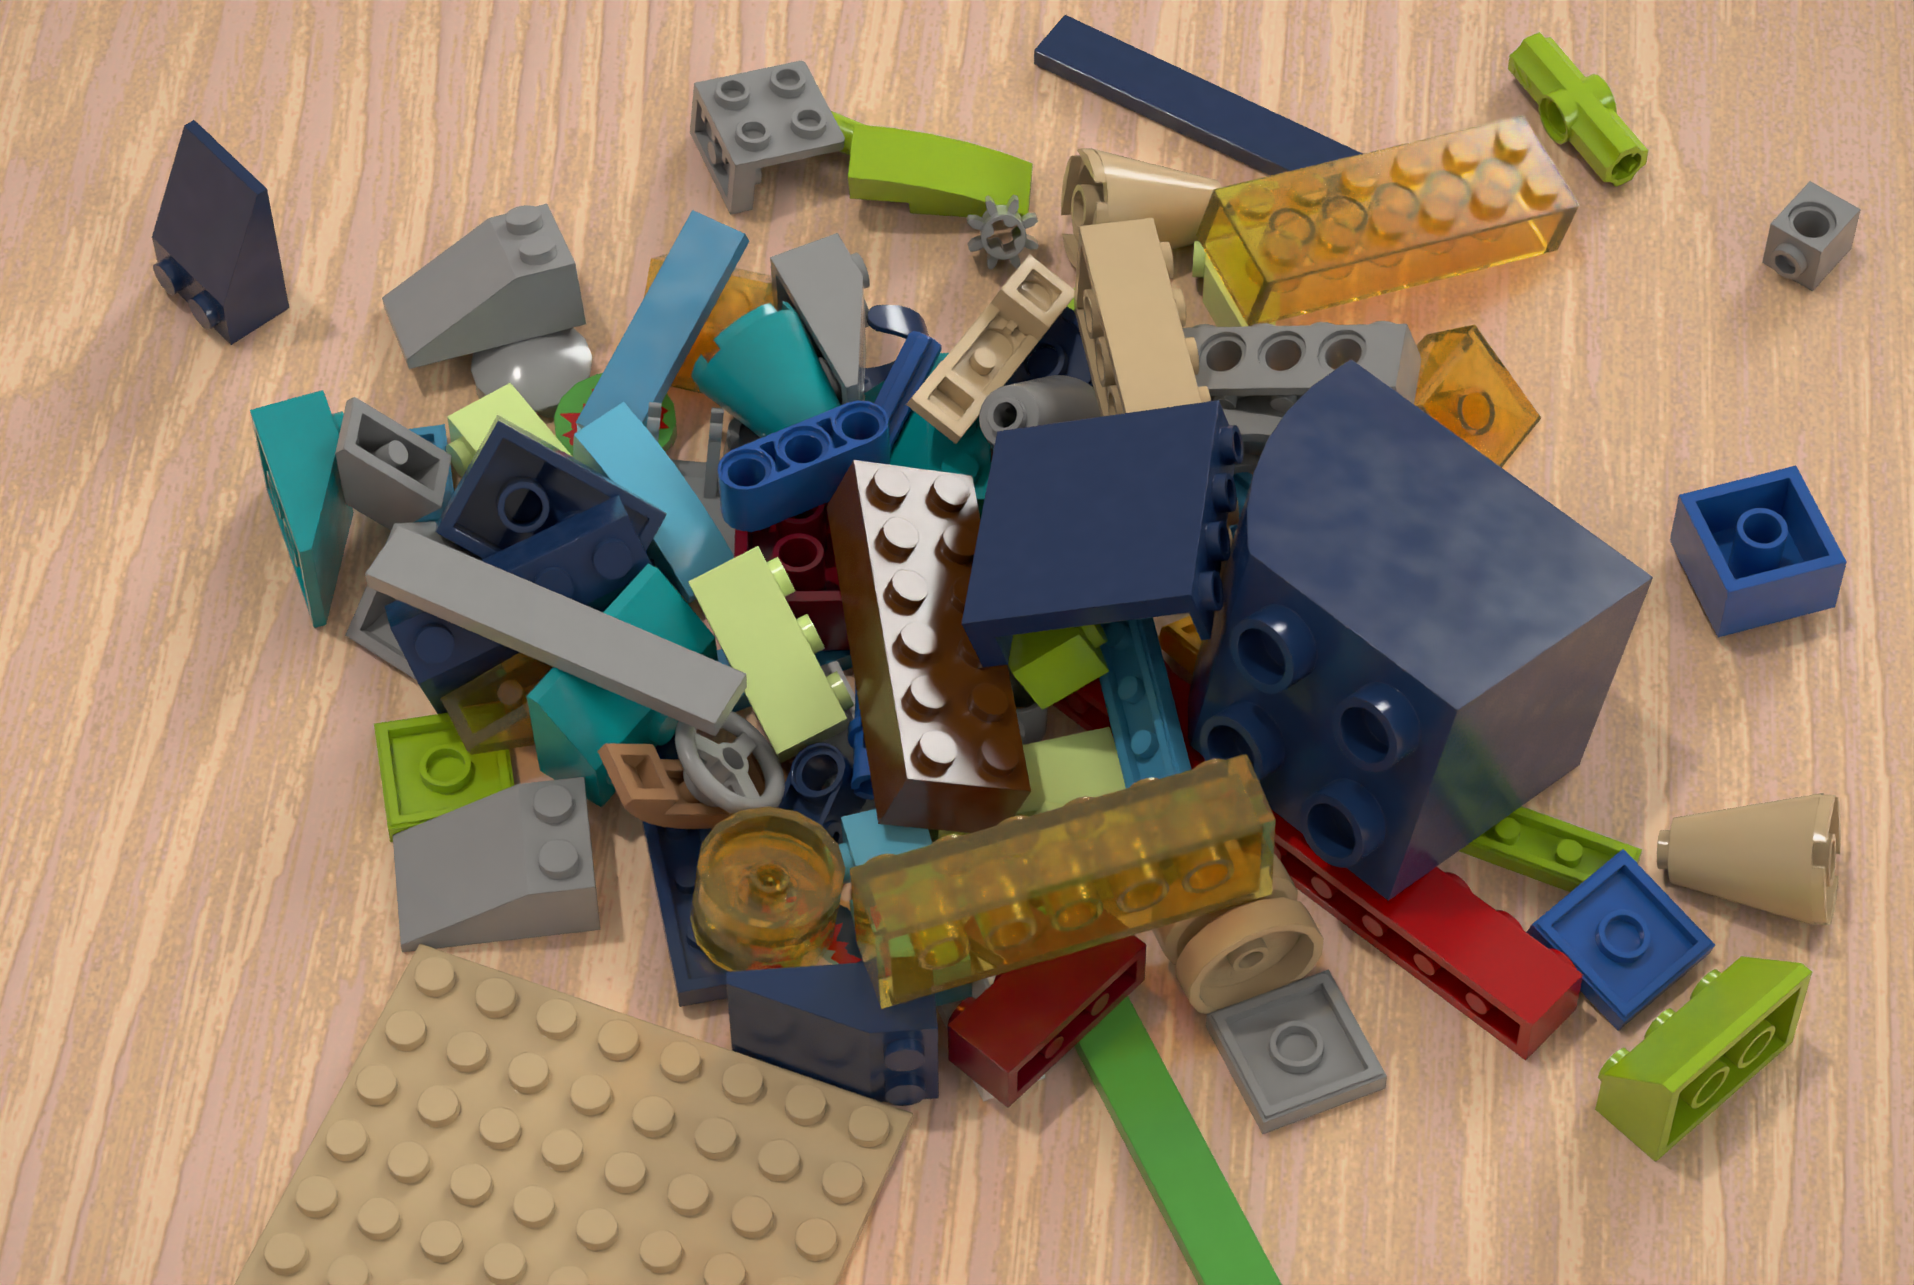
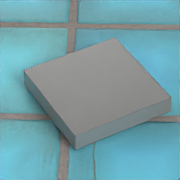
M1329 969L1211 1012L1206 1016V1028L1262 1134L1383 1090L1386 1087L1387 1075Z

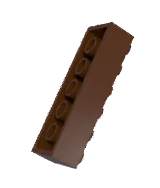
M853 460L827 505V513L878 824L1002 836L1031 793L1008 664L983 667L962 626L981 521L973 478L971 475Z

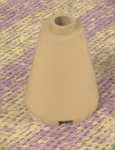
M1092 148L1078 149L1077 151L1080 155H1071L1067 162L1062 185L1061 215L1072 216L1073 234L1062 235L1068 259L1075 268L1077 267L1079 226L1153 218L1159 241H1168L1172 250L1193 245L1194 241L1206 242L1208 217H1232L1231 197L1228 192H1223L1218 180Z
M1819 793L1674 817L1670 830L1659 831L1657 868L1668 870L1669 881L1675 885L1814 926L1817 924L1830 925L1835 911L1839 876H1834L1836 854H1840L1841 847L1839 799L1835 797L1836 795Z

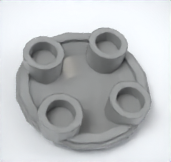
M569 328L475 352L472 358L471 373L479 399L511 383L535 412L547 418H554L560 399L576 383L590 377L592 354L586 339L574 328Z

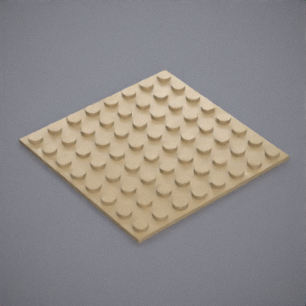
M419 944L234 1285H838L912 1124L913 1113Z

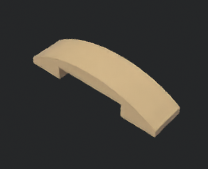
M1029 254L945 359L939 363L906 405L957 444L979 417L981 406L986 397L997 388L1005 385L1075 297V290Z

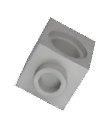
M1809 181L1770 224L1762 263L1774 269L1781 276L1792 279L1813 291L1852 249L1861 209Z

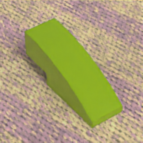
M853 124L848 170L850 199L909 203L910 213L955 217L977 215L982 217L987 211L985 204L986 196L989 195L996 205H1007L1009 199L1014 194L1018 196L1019 200L1018 213L1021 216L1029 213L1033 163L997 150L934 134L890 127Z

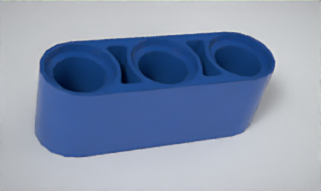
M857 400L849 402L726 453L719 461L717 470L721 514L724 521L731 528L740 531L753 532L767 528L787 518L830 502L853 460L890 465L889 418L886 411L878 404L870 401Z

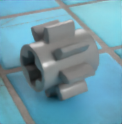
M1014 194L1009 199L1007 205H996L994 200L988 195L985 197L987 211L983 216L968 215L967 223L972 228L980 231L979 236L972 238L968 242V248L970 252L984 248L988 253L987 266L991 270L996 266L998 259H1010L1011 264L1017 269L1020 266L1018 254L1024 247L1038 249V241L1033 236L1026 234L1025 230L1038 222L1036 213H1027L1021 216L1017 211L1019 208L1018 196ZM1003 220L1007 227L1017 225V227L1011 230L1013 240L1010 243L1002 244L998 237L988 239L994 234V222Z

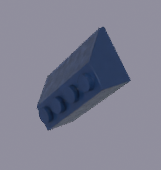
M619 495L481 560L600 612H604L648 563L652 565ZM400 600L385 606L390 629L419 686L437 714L461 711L553 667Z

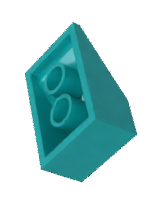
M321 390L250 410L265 487L314 628L327 624L354 514L353 508L345 504L335 454L344 413L340 411L332 414L325 393Z

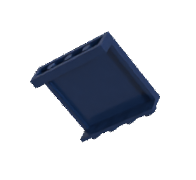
M1219 400L997 431L962 618V626L983 667L1007 665L1012 638L1016 634L1183 613L1190 614L1201 640L1211 639L1214 613L1222 609L1224 602L1220 569L1221 562L1227 561L1230 557V538L1226 527L1228 513L1234 512L1237 507V492L1233 479L1234 468L1236 464L1242 463L1244 453L1240 430L1237 425H1229Z

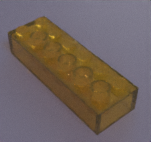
M1523 115L1216 188L1212 192L1196 236L1247 325L1252 326L1257 323H1271L1557 251L1580 205Z
M1247 754L1227 760L1211 759L1199 764L1192 770L1161 779L1145 778L1135 782L1129 788L1099 797H1079L1069 801L1063 807L1033 816H1013L1000 822L997 826L967 835H947L937 839L931 845L901 854H881L869 859L865 864L850 868L856 942L880 1008L883 1009L1271 895L1275 818Z

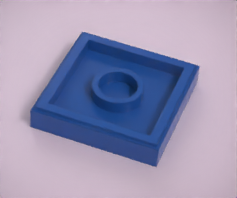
M1624 849L1536 920L1526 932L1548 949L1553 948L1561 951L1573 962L1576 969L1583 974L1580 991L1618 1031L1703 960L1715 947V944Z

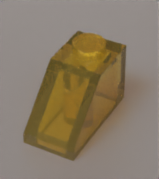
M518 653L441 698L466 750L471 755L535 745L526 696L553 666L523 653Z

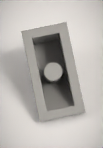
M353 397L346 402L335 453L345 504L389 530H392L394 523H412L442 507L452 455L358 398Z

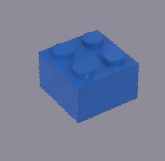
M1796 465L1678 496L1670 543L1717 637L1827 610L1836 606L1847 561Z

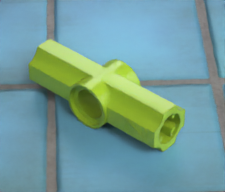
M1539 32L1523 39L1521 45L1509 55L1508 70L1538 104L1541 122L1550 138L1558 144L1570 141L1603 182H1611L1617 187L1632 180L1637 171L1646 165L1648 149L1618 116L1614 96L1605 80L1596 74L1585 77L1551 37L1545 38Z

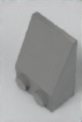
M548 204L518 206L509 210L506 214L488 218L382 297L384 309L409 369L586 324L576 264Z
M838 233L770 257L773 306L777 311H781L782 301L788 302L798 314L840 404L843 405L857 400L864 401L866 368L865 328L869 327L866 320L869 309L864 299V289L870 286V279L863 259L857 252L849 253Z
M584 777L517 784L393 835L402 952L416 951L419 944L437 949L600 930Z

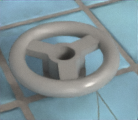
M731 711L721 728L732 733L737 738L732 743L722 742L717 744L697 734V728L679 721L675 731L676 750L684 768L683 778L685 784L697 800L707 806L720 807L729 813L746 818L766 816L779 806L785 789L784 774L780 761L769 742L751 723ZM751 752L757 759L765 779V790L761 796H759L747 773L749 770L747 757Z

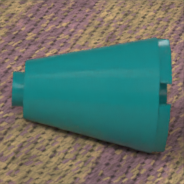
M782 301L781 311H777L771 303H768L741 316L713 340L720 350L709 363L701 354L695 362L691 374L694 383L703 394L760 438L841 406L798 314L788 302Z

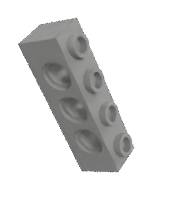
M1376 321L1371 324L1335 325L1328 322H1317L1311 325L1275 326L1269 323H1257L1244 327H1216L1209 324H1199L1194 327L1182 328L1185 338L1194 337L1199 355V373L1195 375L1197 386H1207L1211 401L1219 400L1222 409H1240L1249 413L1283 417L1315 383L1351 359L1414 404L1422 358L1407 324H1395L1389 321Z

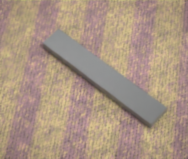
M401 526L396 528L365 573L367 587L715 737L747 687L746 673Z

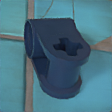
M816 743L807 746L798 753L792 762L790 773L785 781L782 801L773 812L767 815L760 832L759 848L764 859L776 863L787 859L807 866L810 874L821 878L830 876L836 870L833 846L843 843L841 817L860 813L867 800L854 794V789H851L853 763L838 748L829 743ZM837 774L832 785L822 790L826 780Z

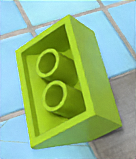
M1744 956L1737 959L1722 973L1717 969L1710 971L1696 985L1691 993L1690 1001L1677 1012L1671 1008L1663 1011L1651 1023L1645 1033V1039L1630 1052L1626 1048L1619 1049L1606 1061L1598 1075L1601 1085L1595 1110L1656 1162L1793 1042L1812 971L1802 963Z

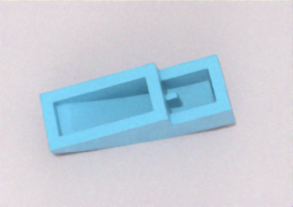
M625 402L614 407L574 434L573 458L667 513L646 553L649 559H654L655 566L688 603L694 601L696 598L688 581L733 559L734 555L705 507L676 465Z

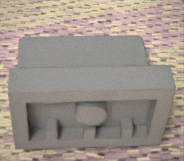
M796 61L694 83L690 134L730 215L753 210L755 184H760L762 179L761 168L836 152L844 148L845 137L804 61Z

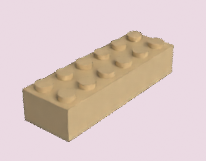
M1153 218L1079 226L1074 310L1101 417L1211 401L1208 387L1197 386L1195 375L1199 373L1197 344L1194 337L1185 338L1182 329L1186 325L1184 295L1181 289L1172 290L1170 279L1174 275V264L1171 246L1168 241H1159ZM1238 500L1236 510L1228 513L1226 527L1230 538V548L1233 538L1229 526L1238 525ZM1226 561L1221 562L1220 578L1222 577Z

